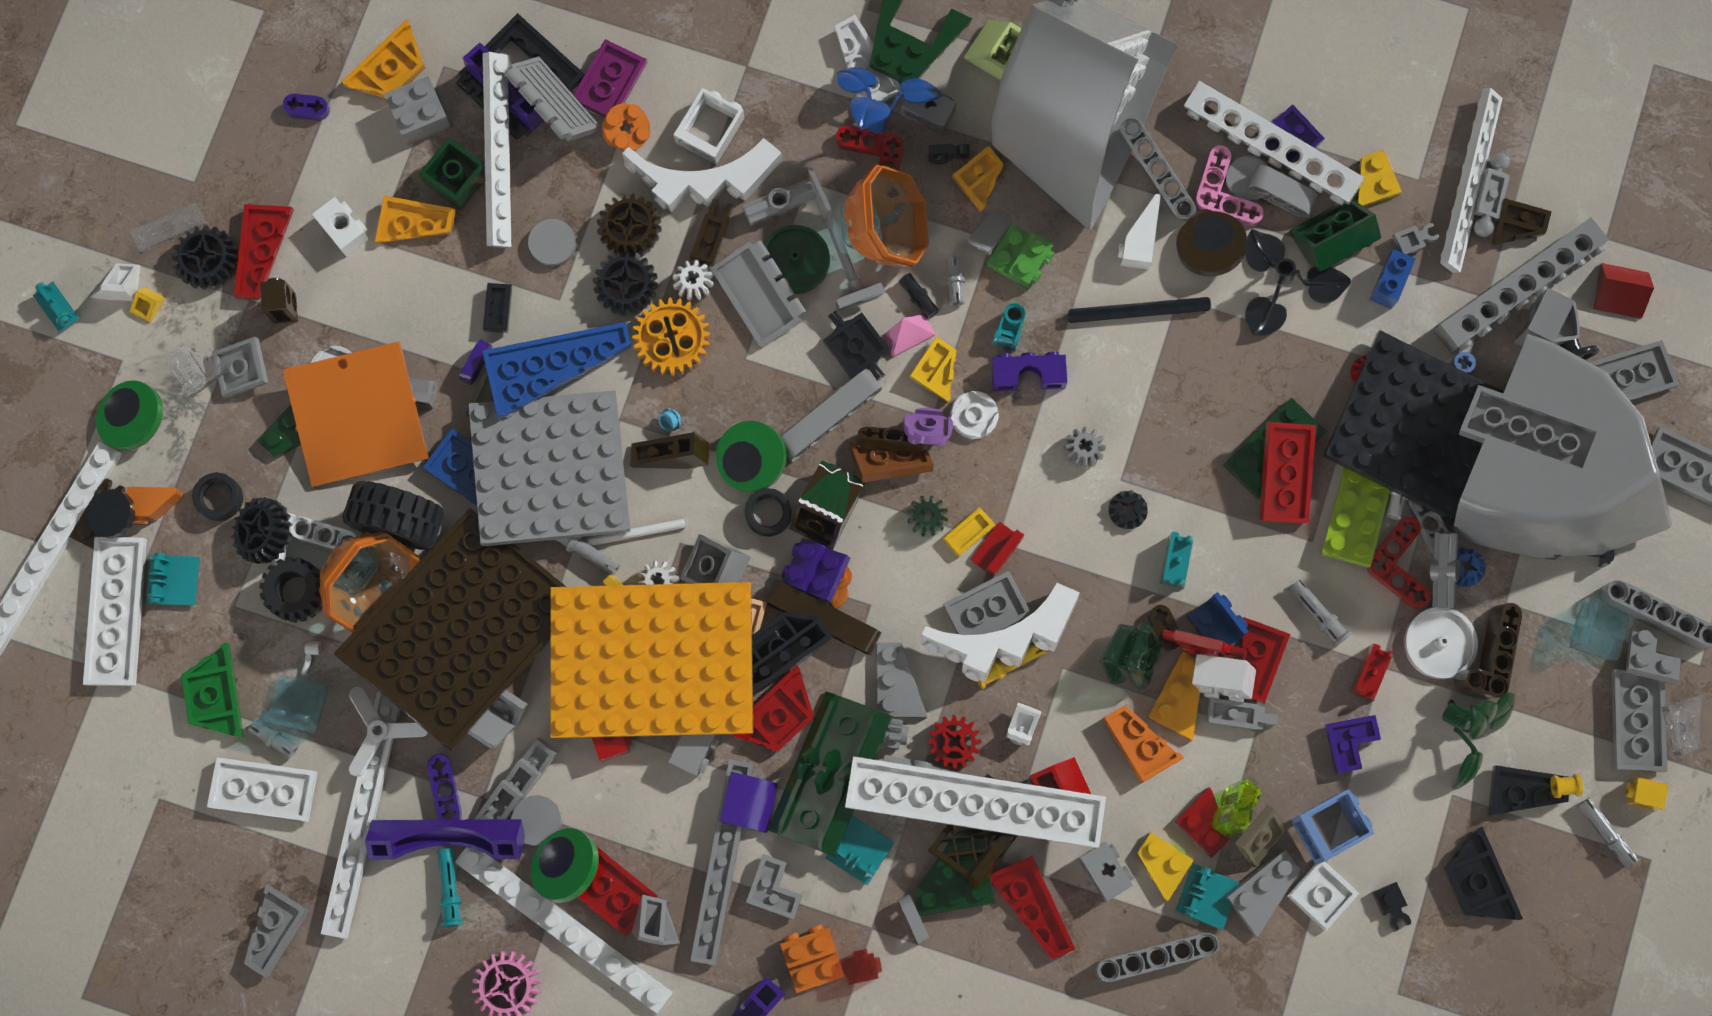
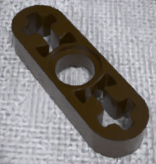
M863 427L858 431L857 444L863 449L922 453L928 449V444L910 443L904 429Z

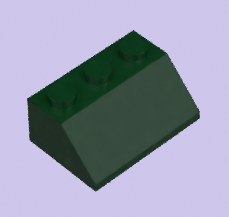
M1353 199L1349 205L1343 203L1342 206L1337 204L1289 230L1290 235L1307 262L1320 272L1381 239L1376 215Z

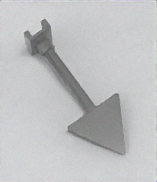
M813 168L808 169L823 219L827 222V228L849 282L847 286L850 293L843 295L835 301L837 310L840 311L883 295L885 291L881 282L863 287L861 279L857 278L837 223L831 216V206Z

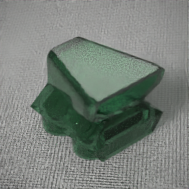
M1143 622L1136 627L1124 624L1118 625L1100 660V664L1110 683L1121 684L1129 678L1137 689L1146 688L1150 684L1153 667L1159 660L1161 647L1154 628Z

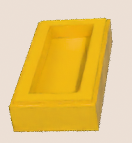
M979 507L942 540L959 558L996 525Z

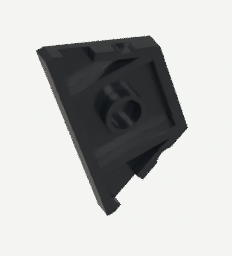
M1483 827L1476 828L1443 867L1463 914L1466 916L1509 920L1523 919Z

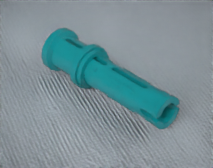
M453 848L437 851L442 898L439 901V906L442 907L443 918L441 928L464 925L463 920L460 918L459 904L462 901L460 896H457Z

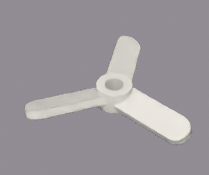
M361 687L351 689L349 697L367 726L368 733L349 766L351 775L359 777L364 773L381 741L387 738L424 737L428 734L415 721L383 722L365 691ZM381 726L382 733L380 735H376L375 729Z

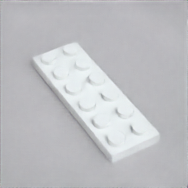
M95 537L83 685L136 686L147 546L146 538L114 537L109 539Z

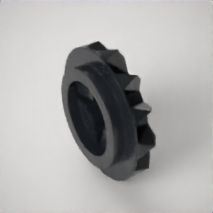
M1132 490L1121 491L1111 499L1108 508L1112 522L1123 529L1139 527L1145 521L1148 514L1147 502H1145L1141 494H1137ZM1134 502L1135 504L1132 509L1134 514L1128 513L1122 517L1125 509L1122 504L1128 506Z

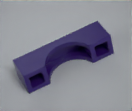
M479 42L462 58L466 70L483 85V53L490 51ZM508 80L509 111L532 133L544 120L535 111L536 105L531 106L519 92L520 87L515 88Z
M766 976L732 1016H767L786 993Z

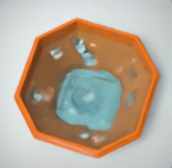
M883 165L871 167L864 177L856 183L845 202L841 205L843 240L849 248L855 249L868 259L875 260L878 264L913 267L914 264L918 263L929 246L926 201L910 174Z
M364 532L356 537L342 540L332 550L320 569L319 592L324 614L353 633L420 561L419 556L384 532L373 534Z

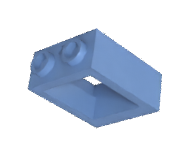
M1349 789L1330 797L1291 819L1316 865L1329 860L1374 834L1369 818L1362 813L1357 797ZM1338 802L1356 835L1329 850L1311 816Z

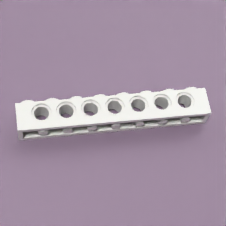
M1201 81L1197 83L1184 104L1185 109L1188 110L1186 114L1197 121L1202 118L1208 122L1206 126L1217 133L1220 130L1229 134L1227 138L1237 145L1240 142L1249 146L1247 150L1258 157L1263 154L1269 158L1268 163L1278 169L1281 166L1290 170L1288 174L1298 181H1301L1302 178L1310 182V188L1319 193H1322L1324 190L1331 195L1330 199L1341 206L1343 203L1350 204L1364 182L1365 177ZM1210 103L1218 106V110L1214 114H1207L1205 112V107ZM1230 115H1235L1238 117V123L1235 126H1227L1225 119ZM1250 127H1255L1259 130L1258 136L1253 139L1245 135L1246 130ZM1270 139H1276L1280 143L1279 147L1274 151L1266 148V143ZM1291 151H1296L1300 154V159L1295 163H1291L1286 159L1287 154ZM1312 163H1316L1321 167L1320 172L1316 175H1311L1307 172V167ZM1330 176H1339L1342 180L1341 184L1338 187L1329 186L1327 180Z

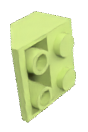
M988 20L964 56V59L1001 80L1021 28L1008 21Z

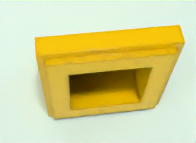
M148 288L136 290L129 312L148 322H152L165 297Z

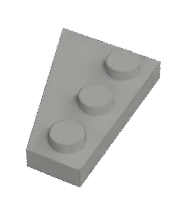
M877 643V710L893 716L892 718H927L903 644Z
M1281 849L1225 895L1254 937L1258 938L1300 871L1286 850Z

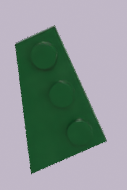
M291 404L257 441L277 459L301 445L298 431L295 429L296 422Z

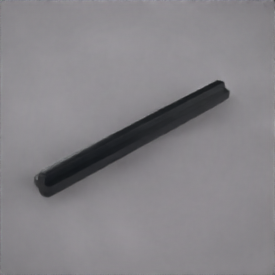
M1209 297L1075 308L1068 310V320L1070 323L1203 312L1211 309V300Z

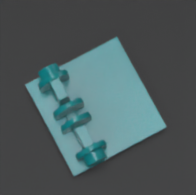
M164 553L150 555L145 603L195 606L200 557L171 556Z
M852 815L836 856L832 857L827 854L825 858L868 886L894 845V842Z
M1193 863L1175 911L1223 931L1232 908L1225 895L1240 883L1213 872L1210 868L1201 867Z

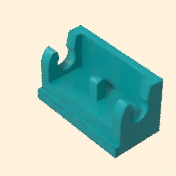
M1171 532L1168 536L1160 584L1184 589L1193 537H1181L1179 533Z

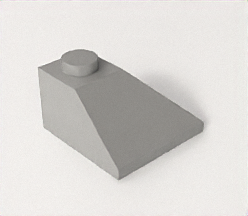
M699 534L680 579L689 584L738 582L741 580L751 557L733 547Z

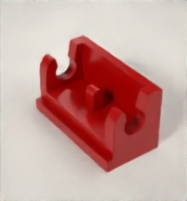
M1375 643L1367 648L1350 689L1351 693L1372 702L1377 695L1393 655L1392 651H1383L1380 649L1381 646Z

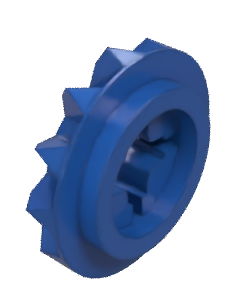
M1465 547L1458 549L1457 560L1460 563H1465L1470 559L1469 566L1473 568V571L1469 570L1463 575L1464 567L1460 564V577L1458 582H1456L1457 585L1470 587L1479 583L1485 576L1487 564L1484 563L1483 555L1476 552L1475 549Z

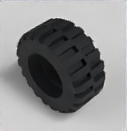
M357 481L351 488L342 518L345 525L361 533L369 532L373 534L384 532L408 548L430 550L435 545L444 517V511L439 504H435L433 501L412 492L381 483Z

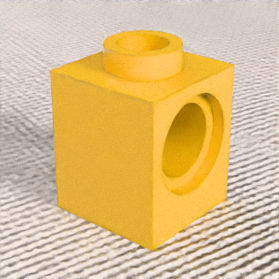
M1639 777L1630 779V782L1626 784L1624 792L1625 797H1627L1626 804L1654 811L1665 809L1669 784Z

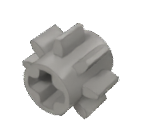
M891 720V724L883 739V742L888 743L887 749L899 750L900 745L907 744L909 727L902 726L903 720Z

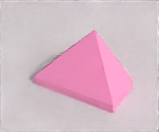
M924 314L903 318L883 334L881 338L891 349L890 354L894 358L934 337L935 333Z

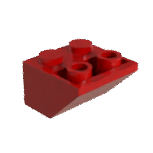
M1075 757L1029 776L1031 784L1035 786L1091 794Z

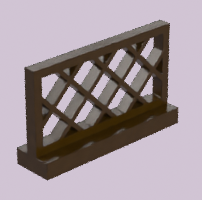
M986 774L985 778L995 779L989 774ZM948 824L930 846L928 852L969 880V885L978 890L1018 835L993 831L972 833V828H968L969 834L955 836L953 828L955 825ZM988 837L989 846L987 849L975 850L974 838ZM970 839L972 851L958 852L956 841ZM952 841L954 853L943 854L937 848L942 842ZM973 856L974 866L970 871L960 866V857Z

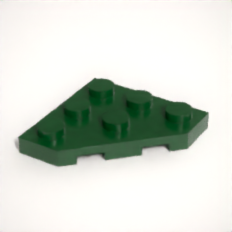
M972 829V833L983 832L980 829ZM968 830L958 831L955 836L969 834ZM984 837L974 838L975 850L986 849ZM970 839L956 841L958 852L972 851ZM952 841L943 850V854L954 853ZM973 856L959 858L960 866L970 871L974 866ZM937 859L915 890L919 916L995 904L990 874L977 890L969 885V880Z

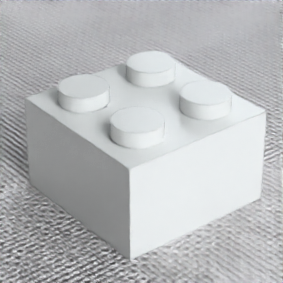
M1197 654L1192 684L1199 689V692L1204 693L1205 697L1219 699V696L1223 695L1228 696L1231 701L1244 702V698L1252 699L1256 669L1246 660Z

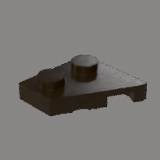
M1505 198L1491 244L1496 245L1544 236L1552 211Z

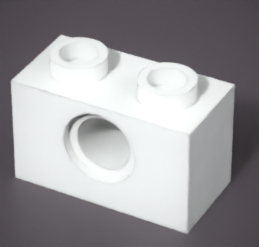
M334 197L312 215L347 257L369 240L364 233L367 231V228L359 218L354 221L350 216L353 211L345 201L340 203ZM341 222H347L345 228L337 229Z

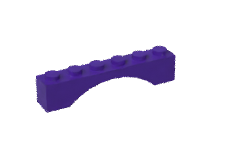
M522 819L371 820L365 844L369 860H395L419 849L446 845L476 849L494 859H520L525 835Z

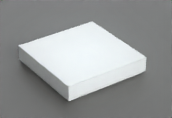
M1322 862L1317 865L1314 864L1286 896L1318 926L1327 931L1360 893L1326 862Z

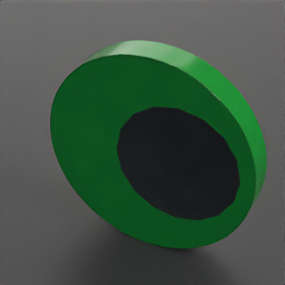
M125 381L116 385L104 396L97 410L96 428L100 438L106 444L123 451L134 450L145 445L155 435L163 417L162 400L155 389L140 381Z
M743 421L730 427L721 437L716 450V463L722 478L730 486L741 491L756 492L760 489L769 488L780 478L786 465L787 453L783 439L774 428L758 421Z
M565 828L552 833L541 843L531 865V880L535 890L541 896L553 902L563 903L577 898L589 887L595 877L599 860L597 847L591 837L577 829Z

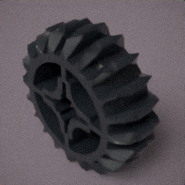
M204 225L201 231L199 227L195 226L194 233L186 230L187 237L185 239L178 237L181 244L173 245L177 252L171 254L172 259L175 260L172 266L177 270L176 275L182 278L185 284L190 283L193 288H197L200 285L202 290H206L209 284L212 289H216V282L224 285L223 278L225 276L232 278L229 271L237 270L233 262L238 261V256L235 255L238 249L233 245V239L228 237L225 231L220 232L217 227H213L210 230L208 225ZM211 242L220 244L222 253L213 250ZM188 262L197 265L199 273L190 271Z
M628 250L625 253V257H622L621 253L617 251V258L613 259L611 255H608L609 263L601 261L602 269L595 270L598 277L593 278V283L597 285L593 290L595 294H599L597 296L598 302L604 301L603 307L605 309L611 307V312L614 314L620 309V313L623 316L626 314V310H630L631 315H634V308L638 307L642 311L644 309L643 303L646 305L651 304V300L648 297H656V292L653 289L658 288V283L655 282L658 276L657 273H653L654 266L652 264L647 265V258L640 260L639 253L634 254L632 258ZM622 268L619 274L611 275L614 271ZM631 268L640 271L644 275L645 280L632 276ZM626 277H628L630 284H628V286H625L624 291L622 283H624L623 281L626 280ZM606 287H612V289L620 291L621 298L618 299L610 295ZM635 291H641V292H640L638 295H636L635 297L630 298V295H631L633 292H635Z
M266 497L252 498L251 502H245V508L239 509L240 515L234 517L236 524L232 526L234 534L231 536L235 540L233 547L237 549L236 554L242 556V559L255 564L271 563L272 560L279 559L280 553H285L284 546L289 544L287 539L288 536L292 535L289 532V528L293 525L289 522L291 515L287 513V508L277 500Z

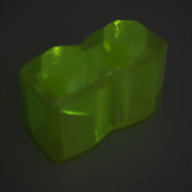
M1248 779L1227 786L1222 793L1221 807L1214 814L1213 828L1226 837L1246 830L1252 820V809L1259 802L1260 788Z

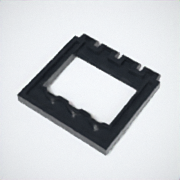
M518 13L485 45L490 52L500 53L510 41H513L531 59L540 57L570 92L580 84L585 75ZM464 67L459 72L461 77L456 82V85L467 95L472 94L471 98L484 109L483 85ZM509 111V133L516 140L521 138L523 134L528 137L531 132Z

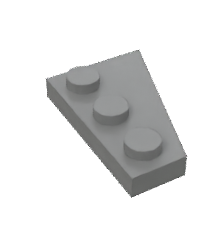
M266 884L262 907H259L257 914L259 919L255 932L252 933L244 964L263 977L268 978L310 910L271 885Z

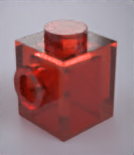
M867 949L852 952L853 957L843 959L848 985L878 979V973L882 972L880 958H874L873 953L868 954Z

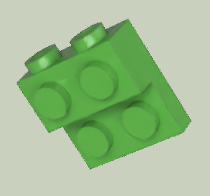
M1011 224L986 266L1028 289L1031 283L1036 285L1041 277L1042 272L1040 269L1044 263L1048 265L1055 253L1052 251L1053 244L1035 233L1030 235Z

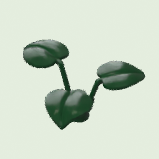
M1506 693L1497 703L1485 701L1470 705L1471 712L1454 703L1446 707L1442 720L1454 726L1453 731L1471 749V753L1466 756L1461 765L1453 789L1456 790L1468 784L1477 775L1483 760V754L1478 752L1477 748L1462 730L1469 729L1470 738L1477 739L1484 733L1489 723H1491L1490 729L1492 731L1501 729L1508 722L1512 714L1515 701L1514 693Z

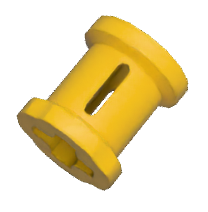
M1573 774L1572 777L1559 778L1557 775L1552 776L1551 791L1554 798H1561V795L1575 794L1576 797L1582 796L1583 781L1580 774Z

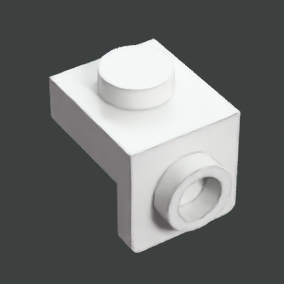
M1018 703L1006 737L1014 744L1029 746L1041 711Z

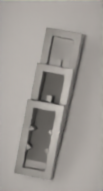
M540 737L536 738L523 758L518 760L505 780L500 782L474 819H508L517 804L526 797L559 752Z

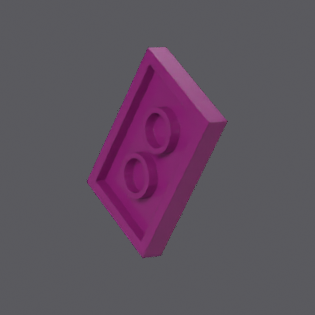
M605 39L573 96L584 108L605 117L608 110L612 107L626 102L647 64V59Z

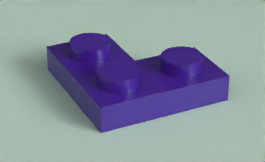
M1376 715L1325 725L1336 774L1361 770L1362 764L1357 744L1381 740Z

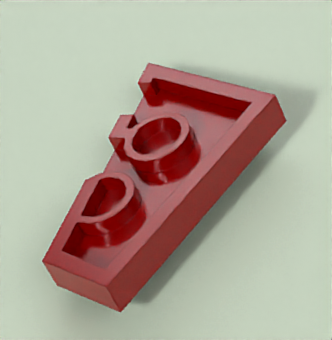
M1243 617L1248 625L1246 627L1248 633L1242 637V648L1247 649L1246 657L1242 660L1248 661L1256 669L1251 700L1265 705L1291 634Z

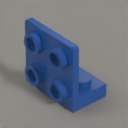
M1218 592L1187 616L1201 636L1224 641L1228 645H1233L1248 633L1246 621L1239 614L1235 615L1231 609L1232 604L1229 599Z

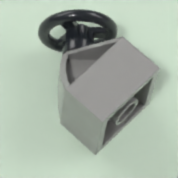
M1547 288L1533 301L1514 340V343L1523 347L1527 335L1530 334L1551 341L1584 360L1595 356L1600 350L1596 345L1582 347L1580 339H1578L1580 336V325L1575 301L1550 288Z

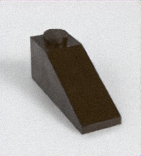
M696 432L631 443L630 466L632 468L689 469L708 465L709 442Z

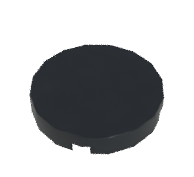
M106 489L98 493L91 501L88 509L90 528L97 535L109 539L125 534L132 526L135 518L132 498L127 493L116 489Z

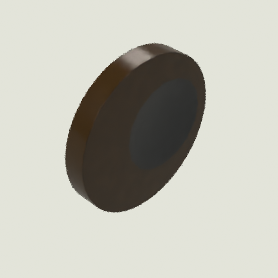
M1210 211L1195 215L1181 227L1176 240L1178 257L1189 271L1201 276L1211 277L1228 273L1240 264L1246 254L1247 237L1245 229L1235 217L1227 213Z

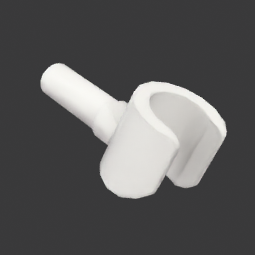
M311 641L306 643V656L301 674L307 675L312 655L321 654V642Z

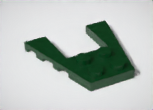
M882 0L869 68L900 83L908 79H920L934 61L944 53L946 48L970 25L972 18L951 8L933 45H930L890 26L903 0Z

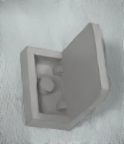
M506 690L468 734L491 749L496 748L519 724L527 703Z

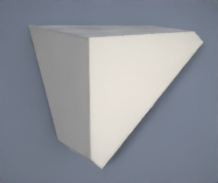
M116 263L103 283L89 298L133 301L135 292L138 290L140 265Z

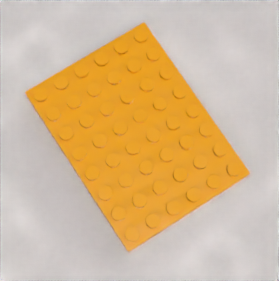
M751 582L551 587V738L753 734Z

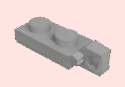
M1209 698L1206 723L1250 730H1263V725H1277L1278 715L1265 713V707H1261L1259 704Z

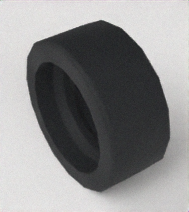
M214 472L206 474L198 480L193 489L192 499L194 506L202 515L210 520L223 521L237 514L242 506L243 493L241 487L234 479L224 473ZM215 483H224L232 492V498L228 506L219 511L207 508L204 503L206 490Z
M764 488L757 490L746 502L745 517L747 524L753 532L761 536L772 537L779 535L787 528L791 521L792 511L789 500L782 492L776 489ZM766 498L776 500L783 510L780 521L770 527L759 524L754 517L756 504Z

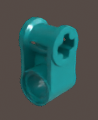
M1014 302L1006 306L1001 322L998 324L992 345L996 346L999 344L1011 348V351L1015 352L1026 315L1025 308L1021 304ZM1016 311L1020 314L1021 318L1016 321L1011 320L1008 317V313Z

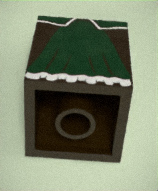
M822 460L797 502L789 529L833 550L862 494L866 482L862 483L858 476L847 473L834 464H829Z

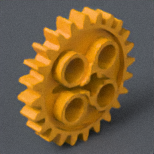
M669 298L668 304H664L659 299L658 307L651 303L650 312L645 309L642 310L645 317L636 318L640 326H633V330L638 334L633 335L632 339L638 342L633 347L635 351H640L637 354L639 359L645 358L643 362L645 367L652 363L653 372L661 368L662 375H665L666 371L670 370L671 375L674 376L677 369L683 375L684 367L687 366L692 371L693 362L701 364L699 355L707 356L703 348H710V343L706 339L711 338V333L705 332L710 328L709 323H703L706 319L704 314L697 316L700 312L698 307L691 310V302L682 306L681 298L678 299L676 304H673L672 298ZM665 317L669 319L679 356L674 354L664 322ZM678 318L686 320L683 326L678 327L674 325V321ZM655 325L663 327L662 331L656 334L650 330ZM685 340L693 342V345L688 349L680 347L681 343ZM662 347L670 349L669 353L665 356L657 354L658 350Z

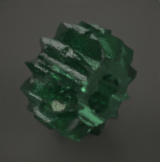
M932 495L929 497V502L925 501L924 496H920V504L912 501L911 505L914 509L907 510V514L912 516L907 520V523L910 525L915 524L912 528L914 533L922 529L921 537H925L928 530L930 535L934 537V528L942 532L944 527L941 523L945 524L948 522V518L942 516L948 512V509L940 508L943 503L942 500H938L934 504V496ZM926 511L931 512L930 520L925 521L924 516L921 514L925 515Z

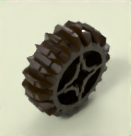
M633 193L630 195V199H626L625 194H622L621 201L613 197V205L605 203L604 206L607 211L599 212L602 219L597 220V225L600 226L597 232L598 235L602 236L600 238L601 243H607V250L614 249L615 255L617 251L620 253L623 251V256L625 257L627 250L632 252L633 256L639 250L646 254L645 247L648 246L653 249L654 244L651 240L658 241L659 235L657 233L662 231L661 226L658 225L662 221L661 217L657 216V208H652L651 201L644 203L645 199L643 196L636 200ZM626 211L622 217H616L618 214ZM635 211L645 215L649 223L637 219ZM630 220H632L633 225L630 226L627 233L626 227H628ZM610 229H616V232L623 233L624 241L615 238L611 234ZM644 234L639 239L633 241V238L636 235Z

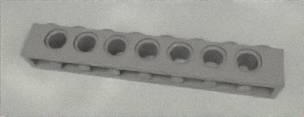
M1592 217L1442 322L1434 330L1451 353L1457 349H1460L1461 352L1473 344L1471 339L1477 335L1480 338L1484 337L1492 330L1490 326L1495 322L1499 325L1511 317L1509 312L1515 308L1517 311H1520L1530 303L1529 298L1533 295L1538 298L1548 288L1547 285L1552 282L1556 285L1568 276L1566 274L1571 268L1574 271L1578 270L1586 263L1585 258L1590 255L1594 258L1605 250L1603 245L1609 238ZM1575 243L1580 244L1583 247V251L1578 250ZM1556 257H1561L1565 264H1560ZM1537 270H1542L1546 274V278L1541 277ZM1519 283L1524 284L1527 287V291L1521 290ZM1500 296L1505 297L1508 300L1509 305L1503 304L1500 300ZM1481 310H1486L1490 318H1485L1481 314ZM1462 323L1468 324L1471 332L1465 331Z

